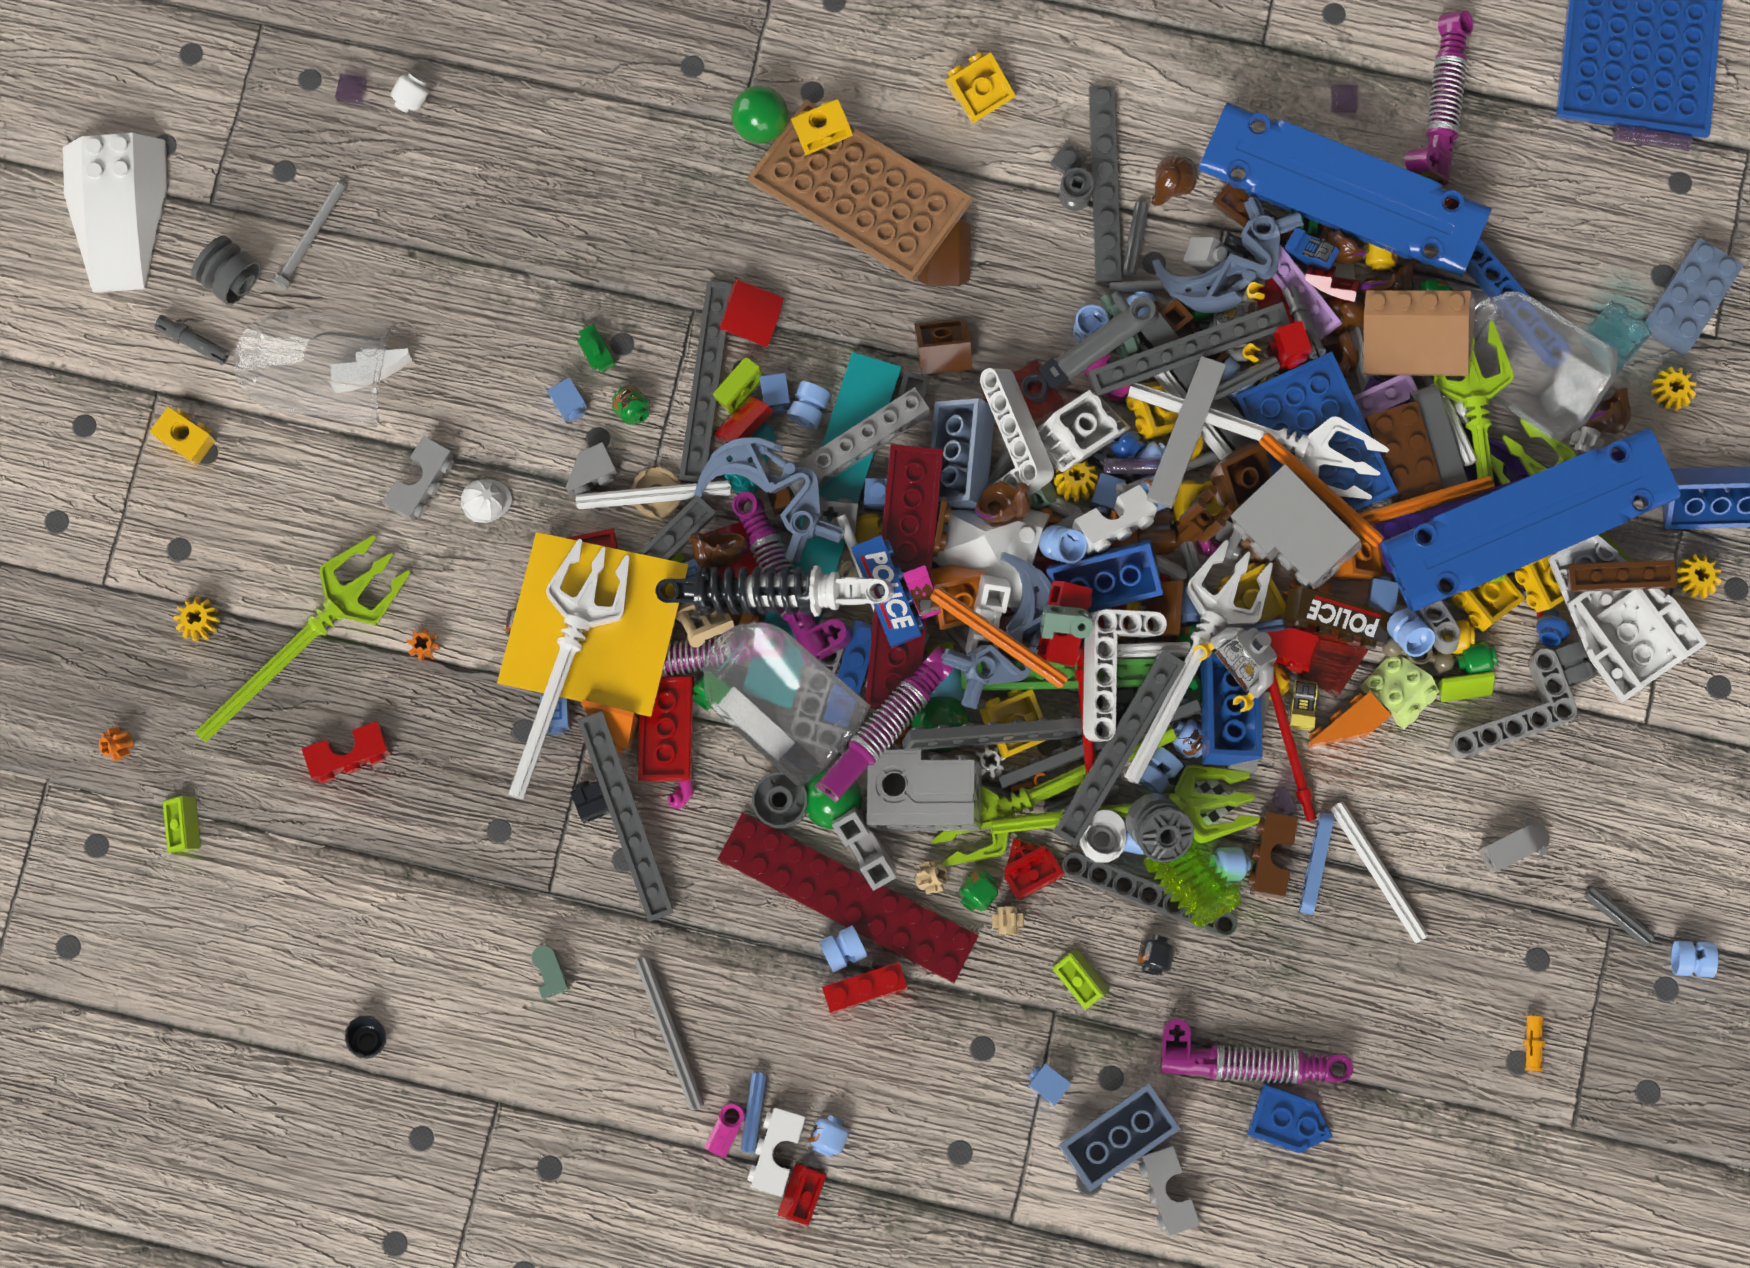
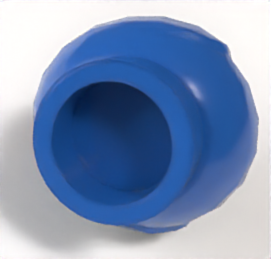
M1126 431L1113 440L1116 442L1112 444V451L1118 459H1131L1136 462V455L1146 447V444L1141 442V437L1137 431Z
M1555 607L1537 612L1539 620L1536 624V631L1543 645L1556 647L1561 641L1567 639L1570 634V625L1565 619L1559 617V612Z

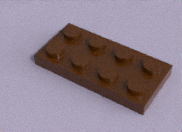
M1417 401L1365 416L1372 438L1389 449V452L1379 453L1398 491V494L1389 497L1391 504L1443 489Z

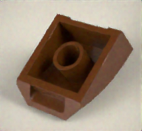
M963 221L956 223L919 274L918 281L928 286H961L969 282L970 224Z
M1251 441L1227 455L1216 465L1210 475L1212 485L1218 490L1215 495L1219 506L1224 508L1229 503H1233L1238 509L1272 477L1266 455L1267 451L1259 442Z

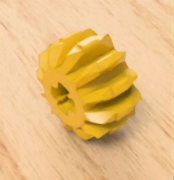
M1672 366L1668 367L1666 372L1663 370L1659 371L1657 378L1651 382V385L1655 387L1651 391V395L1659 397L1655 404L1663 402L1664 410H1668L1671 406L1675 411L1681 409V406L1687 407L1691 403L1690 399L1696 396V392L1692 390L1696 387V382H1689L1692 373L1683 375V367H1679L1675 372ZM1671 385L1675 386L1676 388L1674 389V391L1677 390V392H1673V391L1671 390L1673 387H1670V386H1671Z
M1086 460L1082 464H1075L1063 473L1057 468L1054 485L1057 487L1058 495L1064 494L1065 501L1074 498L1076 504L1079 498L1087 502L1089 495H1094L1099 480L1098 475H1095V466L1088 467Z
M1693 554L1689 560H1682V567L1676 569V573L1681 576L1676 579L1677 584L1683 583L1682 593L1690 590V598H1695L1697 594L1702 599L1706 598L1708 593L1713 594L1717 591L1716 585L1721 584L1722 580L1716 576L1722 570L1714 569L1713 566L1716 564V560L1708 563L1707 555H1702L1699 559L1696 554ZM1696 572H1698L1699 577L1702 578L1701 581L1698 580V575L1695 574Z
M195 597L193 603L189 599H185V608L177 606V610L181 612V615L174 616V620L179 622L175 628L178 632H183L182 637L185 639L192 636V640L198 642L200 636L205 640L209 639L207 633L209 630L213 633L217 632V629L212 625L219 623L220 618L215 616L218 613V609L211 607L212 602L206 599L202 602L200 597ZM195 616L201 618V621L199 623L193 621V618Z

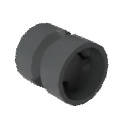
M1076 167L1069 169L1062 176L1059 200L1068 210H1082L1091 201L1094 180L1087 170Z
M1582 641L1553 651L1563 668L1568 686H1573L1598 676L1595 666L1587 659L1588 655Z

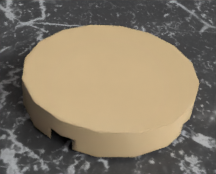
M655 467L643 470L633 481L631 489L681 485V483L672 471L663 467ZM682 500L634 504V506L642 515L648 518L663 519L672 515L679 508Z

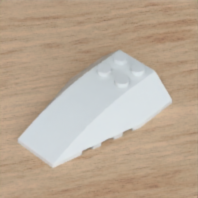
M137 133L81 136L63 147L64 197L93 293L145 289L152 260V248L157 238V226L162 216V204L167 194L166 141Z
M1599 535L1563 549L1548 558L1590 661L1621 703L1707 644L1677 601L1660 589L1568 592L1567 565L1627 562L1618 554L1617 550Z

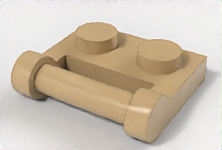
M683 603L678 607L676 619L684 626L688 634L687 639L692 647H700L706 639L735 628L729 613L721 615L715 610L710 615H698L703 627L697 629L690 617L691 614L697 613L695 603Z

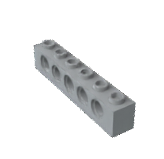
M914 387L798 462L797 466L814 470L818 476L819 487H821L929 417V407ZM805 478L789 486L795 496L805 485Z

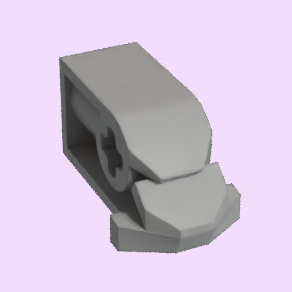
M1527 818L1521 821L1524 828L1478 850L1490 874L1537 851L1540 857L1547 854L1550 836L1545 826Z

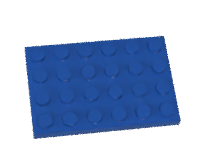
M1329 352L1236 395L1246 420L1277 431L1285 427L1288 429L1289 435L1296 431L1297 438H1301L1304 434L1309 436L1310 433L1329 418L1335 416L1343 419L1372 438L1333 352ZM1337 431L1328 443L1330 448L1354 462H1365L1380 472V475L1377 476L1359 474L1353 468L1322 465L1319 468V478L1326 485L1342 490H1347L1355 485L1372 496V499L1341 497L1349 506L1358 512L1398 494L1379 451L1367 450L1363 440ZM1267 451L1266 455L1273 476L1283 465ZM1323 502L1339 519H1341V517L1335 511H1333L1325 502Z

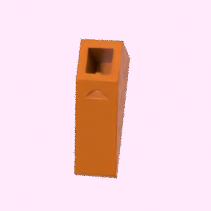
M1371 691L1365 696L1359 693L1349 702L1352 706L1345 713L1340 709L1329 719L1332 724L1326 729L1320 726L1309 735L1312 740L1307 746L1312 748L1368 736L1386 721L1391 714Z

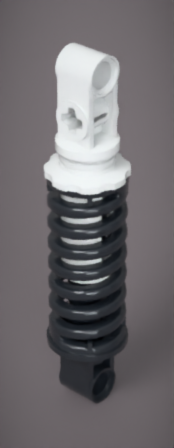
M699 565L695 578L663 579L657 584L655 592L657 598L665 603H695L696 612L699 616L710 615L715 610L721 615H725L729 611L732 614L739 615L743 610L748 615H753L757 611L762 615H767L770 611L776 615H781L784 611L790 615H795L800 610L804 615L820 616L824 607L838 610L840 603L841 605L885 603L892 598L894 588L891 582L886 579H865V577H841L840 579L838 572H831L830 575L823 574L819 565H814L807 573H804L802 567H796L794 575H791L788 567H783L780 575H777L774 567H769L766 575H763L760 567H755L752 575H749L746 567H741L738 572V579H736L735 570L732 567L725 569L724 579H722L719 567ZM670 583L675 587V595L672 598L666 594V587ZM878 583L882 584L885 588V595L881 599L874 595V587Z

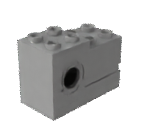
M1283 465L1231 515L1233 521L1231 526L1234 528V532L1243 541L1248 538L1251 541V549L1262 560L1267 557L1272 561L1277 557L1280 564L1287 571L1293 569L1296 572V579L1303 587H1311L1315 591L1328 581L1344 562L1347 563L1362 548L1360 539L1286 465Z
M891 746L886 748V752L882 753V757H879L877 762L873 765H868L867 825L875 831H981L982 767L968 755H957L955 760H945L944 756H927L922 750L904 751L903 746L902 750H893Z

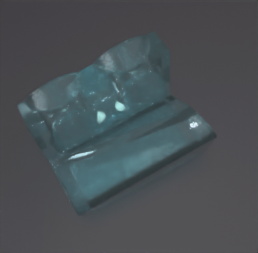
M1611 300L1580 338L1587 343L1608 374L1615 377L1653 332L1649 330L1648 325L1644 321L1631 316L1624 305Z

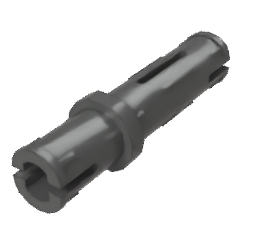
M1295 285L1290 286L1294 297L1291 296L1288 288L1283 290L1282 294L1289 306L1291 318L1295 322L1303 321L1312 347L1309 356L1312 359H1316L1318 356L1314 347L1317 348L1320 357L1326 353V349L1315 329L1309 314V307L1303 301L1299 288Z
M160 315L155 322L157 324L154 325L155 330L173 338L175 343H182L218 362L220 365L226 363L230 350L189 330V327L185 324L180 325L164 315Z

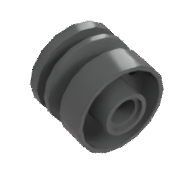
M219 236L201 251L194 262L191 276L198 283H201L204 288L212 289V293L226 305H233L241 300L254 286L261 272V264L249 253L241 252V248L236 243H233L230 238Z
M773 772L764 776L755 785L752 793V807L756 816L764 824L777 829H788L798 825L806 817L807 792L805 785L796 776L786 772ZM779 794H786V805L778 808L775 804V798ZM803 794L805 795V805H803Z
M1159 793L1144 795L1137 799L1128 810L1126 829L1133 841L1153 861L1163 863L1175 861L1183 856L1191 847L1194 838L1193 824L1189 817L1167 795Z

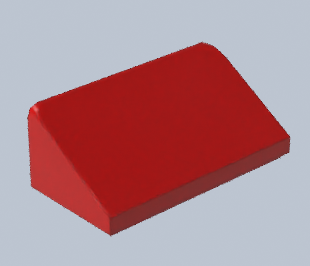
M796 1163L781 1202L778 1216L809 1226L827 1174Z

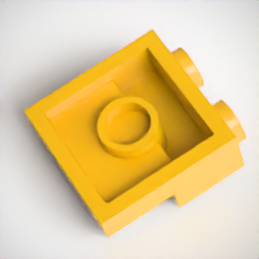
M982 51L974 54L968 58L970 64L963 68L960 64L947 71L949 77L944 79L956 102H960L971 123L978 121L1016 97L991 52L983 55Z
M1158 381L1142 384L1166 392ZM1127 396V406L1130 410H1134L1136 416L1135 429L1139 434L1143 435L1144 440L1163 437L1173 431L1178 413Z
M1554 554L1521 567L1515 573L1516 581L1524 586L1528 594L1526 597L1527 604L1535 609L1536 612L1549 610L1564 601L1548 558Z
M1254 562L1249 564L1246 573L1240 577L1233 601L1236 607L1247 610L1252 608L1260 591L1256 579L1266 568L1264 564L1258 566ZM1232 575L1218 581L1219 587L1214 589L1216 594L1221 591ZM1271 576L1262 615L1258 622L1269 621L1285 612L1286 604Z
M1507 575L1506 581H1489L1468 591L1459 592L1451 597L1454 605L1463 608L1469 615L1468 621L1471 626L1479 628L1482 632L1526 599Z
M1033 689L1024 691L1010 690L1007 692V698L1000 700L999 696L984 702L986 707L979 709L985 725L992 721H1000L1003 724L1019 719L1030 722L1044 718ZM1044 741L997 744L1001 757L1007 758Z

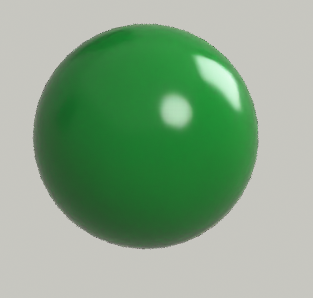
M753 86L742 91L735 99L731 109V120L734 129L743 139L755 144H765L777 139L785 130L788 122V108L783 97L774 89L766 86Z
M931 697L925 708H921V712L917 713V717H913V721L910 722V728L925 727V729H934L941 725L960 727L970 723L969 715L965 707L961 705V702L953 697ZM958 747L925 750L933 753H947Z
M824 770L814 775L805 786L807 792V808L805 813L817 826L825 829H834L832 826L833 820L841 817L854 806L861 810L862 792L857 781H855L835 803L829 796L814 787L828 771ZM803 794V805H805V795H804V794ZM853 819L843 824V826L845 827L850 824Z

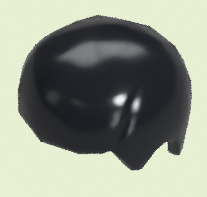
M358 1016L350 1021L345 1030V1043L348 1050L356 1057L370 1059L382 1052L386 1045V1031L375 1017Z

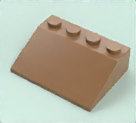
M1366 291L1364 308V374L1469 376L1476 306L1472 292Z

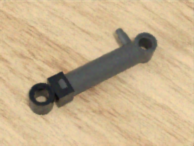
M1115 291L1112 294V298L1121 313L1055 360L1051 358L1041 365L1038 369L1042 375L1037 373L1027 375L1021 384L1023 394L1035 404L1046 402L1051 395V388L1057 394L1070 385V380L1144 328L1153 326L1159 318V312L1154 302L1150 298L1139 297L1129 305L1125 298L1118 291ZM1149 307L1151 311L1147 317H1138V312L1141 308ZM1036 383H1041L1042 390L1038 394H1031V387Z

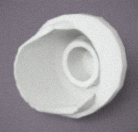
M488 479L472 481L465 487L461 495V507L467 518L473 522L488 523L502 517L510 509L512 502L511 493L504 484Z
M1098 811L1080 839V847L1085 856L1095 862L1108 863L1118 858L1123 852L1126 843L1125 823L1119 814L1113 811Z

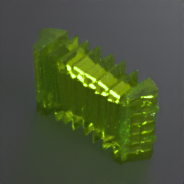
M1193 838L1191 847L1183 856L1175 861L1163 863L1146 857L1144 863L1149 873L1156 872L1154 879H1161L1159 887H1166L1164 894H1172L1170 902L1179 901L1178 909L1186 908L1184 916L1192 914L1191 922L1197 927L1202 928L1241 905L1240 887L1236 883L1226 884L1227 877L1221 878L1222 872L1215 873L1216 867H1209L1211 860L1204 861L1206 854L1199 855L1202 848H1196L1197 841Z

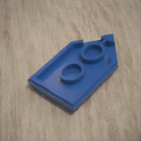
M1265 1083L1263 1084L1249 1125L1248 1136L1296 1153H1301L1333 1137L1316 1101Z

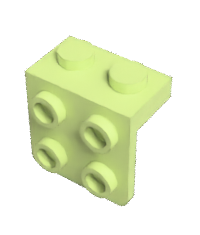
M1401 655L1387 657L1360 686L1364 694H1368L1371 691L1379 702L1391 712L1396 724L1403 729L1410 723H1413L1418 718L1419 713L1428 704H1431L1439 693L1433 677Z

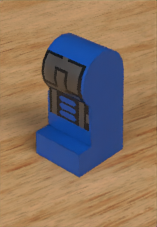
M1297 227L1285 245L1287 254L1291 259L1324 271L1330 270L1339 254L1338 248L1333 244L1307 235L1304 230Z

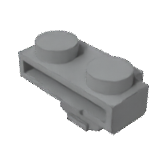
M1226 520V526L1215 534V539L1222 543L1226 540L1229 542L1224 560L1227 562L1230 559L1236 561L1242 549V546L1238 545L1241 538L1234 532V528L1231 526L1232 523Z

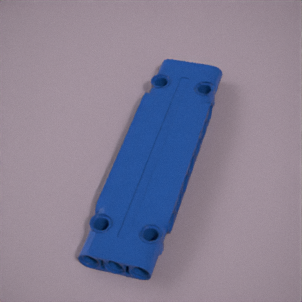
M1228 102L1222 111L1198 168V171L1225 181L1233 188L1247 190L1246 192L1255 198L1292 213L1298 212L1302 217L1338 231L1341 229V232L1401 257L1408 259L1416 258L1424 265H1433L1460 277H1463L1492 210L1491 207L1463 197L1458 191L1443 189L1441 184L1286 121H1273L1263 113H1253ZM1255 122H1262L1266 128L1262 132H1255L1251 126ZM1235 169H1241L1245 172V177L1241 180H1236L1231 176V173ZM1454 199L1458 203V208L1449 210L1446 208L1444 201ZM1428 246L1436 248L1437 256L1433 258L1427 257L1424 254V248Z
M1646 428L1600 449L1590 450L1438 515L1429 522L1420 524L1415 528L1382 541L1381 546L1408 608L1411 612H1415L1459 592L1468 591L1679 499L1680 490L1651 429ZM1613 448L1620 451V461L1612 457L1611 451ZM1635 496L1642 500V509L1635 507L1633 503ZM1421 530L1428 534L1429 539L1426 544L1418 540V531ZM1441 579L1449 582L1450 590L1448 593L1440 589L1439 582Z

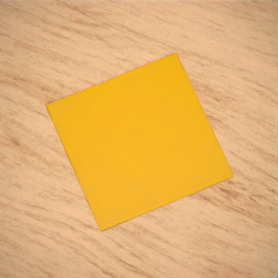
M536 532L497 684L544 694L560 650L557 639L565 636L561 633V629H567L568 627L564 624V617L548 599L546 589L576 544V540ZM582 542L580 561L570 565L561 591L571 597H576L592 572L593 560L605 546ZM605 547L604 569L598 574L594 603L597 606L605 607L613 605L620 584V580L615 572L624 557L628 555L629 565L623 617L618 622L593 628L590 627L588 632L582 633L586 637V640L579 641L583 649L574 655L560 697L580 702L587 700L651 717L679 603L660 601L656 596L655 589L657 584L663 579L686 578L689 564ZM671 583L666 587V594L670 598L675 595V587Z

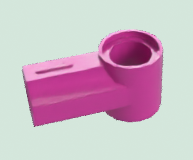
M731 1103L722 1108L704 1147L705 1149L726 1158L741 1125L745 1121L746 1111L740 1104ZM735 1108L738 1110L740 1118L737 1123H730L726 1119L728 1109Z

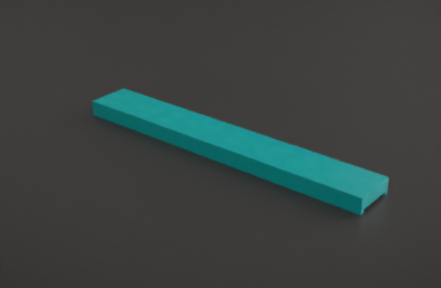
M852 352L821 447L891 403L902 367ZM875 452L819 487L820 496L827 498V501L834 502L842 498L853 500V503L859 505L865 486V478L868 477ZM829 513L827 517L828 522H832L834 513ZM803 517L800 520L801 527L803 526ZM823 537L808 539L800 563L793 561L792 565H795V569L796 567H802L804 573H807L814 565H819L823 574L830 575L831 572H837L846 545L845 539H841L840 543ZM825 607L822 609L820 616H814L818 625L821 623ZM770 611L766 615L761 632L770 627L780 629L788 638L789 650L780 658H763L761 655V658L756 659L754 656L741 694L744 697L753 698L792 711L807 662L789 623L785 622L781 615H776ZM772 638L768 643V647L773 649L778 647L780 638Z

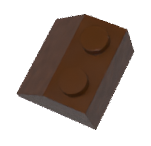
M965 318L914 323L921 375L934 376L943 372L961 373L972 369L971 342Z
M1183 581L1161 582L1163 595L1141 600V606L1145 607V611L1159 612L1164 615L1167 622L1164 633L1157 636L1143 637V640L1174 642L1180 634ZM1149 618L1147 624L1148 628L1152 631L1153 622Z

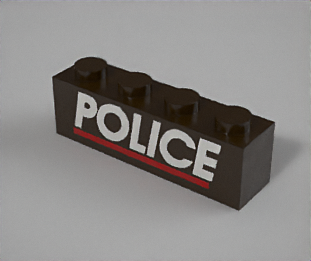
M1298 587L1288 590L1283 620L1293 623V627L1298 629L1312 628L1315 629V633L1318 635L1331 636L1332 634L1338 636L1339 641L1347 643L1356 641L1360 643L1362 648L1376 649V646L1387 644L1389 635L1387 623L1392 613L1309 588Z

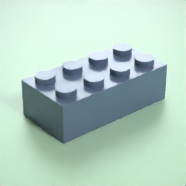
M1699 238L1686 254L1639 329L1684 356L1693 347L1744 264L1704 239Z
M980 398L935 402L931 448L943 449L938 503H941L942 498H946L947 505L951 506V510L974 509L978 500L982 497L984 489L988 487L994 415L989 403Z
M1148 1083L1057 1146L1086 1189L1092 1191L1180 1130V1127Z

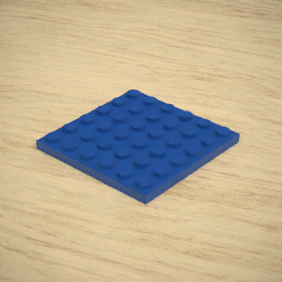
M1568 0L1555 118L1708 138L1711 129L1723 0Z

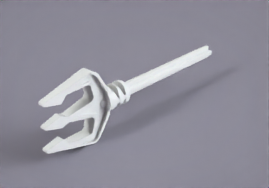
M1139 383L1132 384L1128 394L1129 397L1178 414L1185 400ZM1210 408L1205 421L1207 424L1257 441L1266 433H1270L1287 450L1295 453V457L1318 478L1319 468L1322 465L1353 468L1359 474L1380 475L1379 471L1365 462H1354L1329 447L1328 443L1337 431L1363 440L1367 450L1389 452L1386 446L1336 416L1329 418L1310 433L1309 436L1304 434L1301 438L1296 437V431L1289 435L1288 429L1285 427L1277 431ZM1327 485L1340 497L1372 499L1370 494L1355 485L1347 490Z
M581 539L576 542L547 586L546 593L548 599L564 617V624L568 627L567 629H561V633L565 636L557 639L560 650L508 795L514 798L524 799L574 655L583 649L579 641L586 640V637L582 633L588 632L590 627L593 628L618 622L623 617L629 565L628 555L624 557L615 572L620 580V584L611 607L597 606L594 603L598 574L604 569L605 547L600 550L593 560L592 572L576 597H571L561 591L570 565L580 561Z
M1227 540L1221 544L1190 579L1186 587V593L1200 614L1202 624L1196 625L1197 632H1193L1191 635L1193 644L1184 660L1186 664L1162 702L1124 776L1132 783L1139 784L1202 662L1198 659L1204 657V650L1199 648L1193 652V648L1201 643L1211 642L1210 639L1225 628L1255 625L1261 618L1273 567L1272 563H1269L1256 579L1260 591L1250 610L1236 607L1233 603L1240 577L1247 571L1250 552H1247L1235 565L1234 575L1217 595H1212L1202 586L1212 565L1223 563L1229 543Z

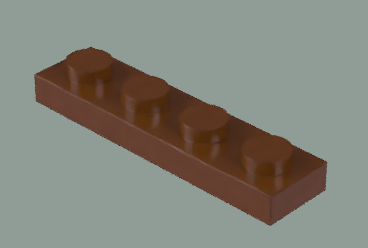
M1228 183L1215 198L1213 205L1243 228H1245L1250 220L1244 206V202H1247L1250 197L1238 188H1233ZM1262 207L1265 215H1269L1270 217H1273L1275 220L1278 219ZM1294 230L1280 234V245L1285 251V245Z
M1675 560L1569 564L1566 566L1568 592L1675 588L1677 586Z

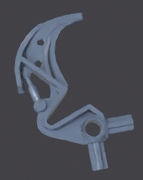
M1250 197L1247 202H1244L1250 220L1241 233L1242 244L1261 264L1230 253L1227 259L1204 274L1194 277H1179L1168 273L1158 259L1152 261L1156 274L1169 295L1174 300L1177 298L1182 305L1192 310L1203 313H1219L1238 307L1243 299L1238 291L1248 286L1251 282L1268 280L1276 274L1279 262L1280 234L1303 226L1300 213L1296 212L1275 220L1273 217L1265 215L1258 198ZM1242 274L1243 279L1233 284L1229 290L1223 291L1231 275Z
M740 438L718 448L704 467L694 495L702 497L710 481L724 474L744 476L757 484L766 493H776L805 478V485L780 515L787 530L793 533L785 558L800 563L807 540L815 538L816 535L840 543L845 529L822 521L819 480L814 470L805 467L799 468L796 463L788 462L768 449L771 448L781 452L783 445L764 438ZM766 454L771 458V461L783 468L781 477L770 474L762 455ZM729 456L733 458L731 462L728 461ZM750 457L753 459L752 463L749 462ZM805 515L810 519V526L806 530L802 529L800 525V520Z
M1002 552L1000 559L1009 563L1017 570L1022 583L1020 605L1007 625L1005 632L1022 643V636L1025 630L1039 622L1041 627L1044 604H1048L1052 584L1040 569L1035 568L1019 557ZM1036 586L1038 587V592L1034 590ZM1040 628L1038 632H1035L1028 645L1023 644L1035 653L1040 640ZM981 645L967 655L946 648L945 653H942L941 656L943 664L962 670L965 679L968 680L961 705L972 709L977 708L983 685L1021 681L1031 671L1029 667L1012 656L1016 666L1013 665L992 645ZM979 662L982 664L981 674L977 670Z

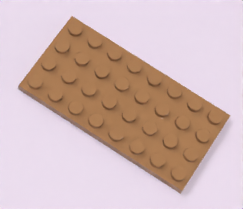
M806 99L792 118L802 111H810L819 106ZM790 120L783 133L774 141L748 176V182L914 282L972 203V197L851 125L849 126L853 136L805 155ZM820 123L816 127H823L826 123Z

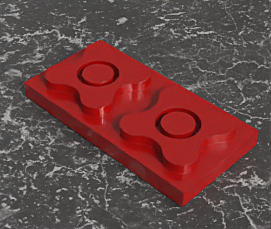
M662 676L652 716L639 714V782H692L693 676Z

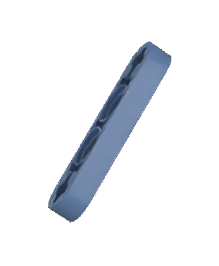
M1320 812L1299 903L1300 913L1309 915L1314 913L1333 828L1334 814Z

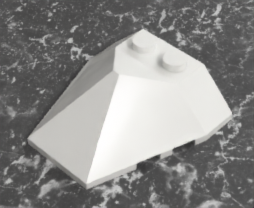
M975 509L951 510L948 525H943L942 530L947 532L944 551H939L938 556L933 557L932 562L939 567L957 565L984 571L985 575L1006 578L1011 586L1007 607L1018 609L1022 597L1020 576L1014 567L1000 559L1001 553L1005 552L1014 555L1033 565L1040 537L1047 527L1050 514L1030 509L1024 518H1013L1006 523L986 522L980 518Z

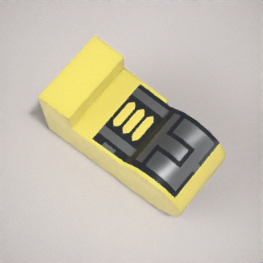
M1295 679L1288 716L1291 729L1311 732L1315 728L1317 682Z

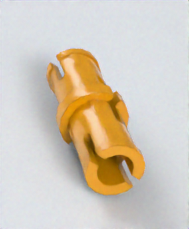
M1526 1016V1040H1523V1046H1526L1525 1071H1543L1542 1055L1545 1041H1543L1544 1017Z

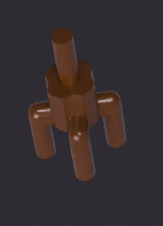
M1214 485L1208 486L1190 503V508L1180 516V522L1177 524L1179 533L1175 536V547H1170V552H1174L1184 542L1190 541L1195 543L1199 540L1202 543H1206L1226 526V520L1237 510V507L1233 503H1229L1217 515L1211 516L1204 509L1207 507V502L1217 494L1218 490Z

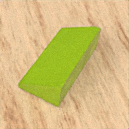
M744 358L713 393L714 398L730 415L760 384V376H764L760 367L749 358Z
M1492 671L1443 678L1437 684L1440 701L1449 702L1492 695L1495 673Z
M180 796L164 800L163 811L167 853L200 849L196 798Z
M1077 948L1052 967L1084 1010L1088 1009L1110 991L1109 987Z

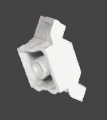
M1089 390L1054 412L1037 430L1050 461L1063 473L1106 446L1115 438L1121 436L1131 427L1100 396H1096L1095 392L1092 393Z

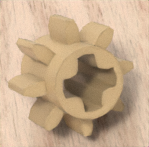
M937 860L919 864L920 871H917L915 874V882L918 888L925 890L926 894L943 891V884L948 881L946 868L942 864H938Z
M998 907L997 914L992 915V928H998V935H1017L1018 928L1024 927V914H1018L1017 907Z

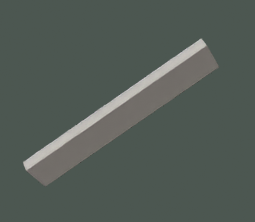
M1201 356L1147 495L1148 501L1172 509L1225 372L1226 364Z

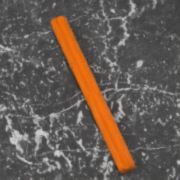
M1266 433L1259 440L1261 446L1282 465H1286L1312 492L1373 547H1377L1383 541L1384 537L1270 433Z
M1486 476L1358 514L1372 525L1491 491L1495 488L1492 477ZM1341 518V521L1350 530H1354L1345 520Z
M937 587L930 598L936 604L1056 687L1062 688L1068 680V675L941 587Z

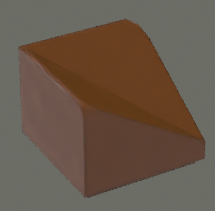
M788 487L776 493L768 492L774 515L781 514L792 501Z

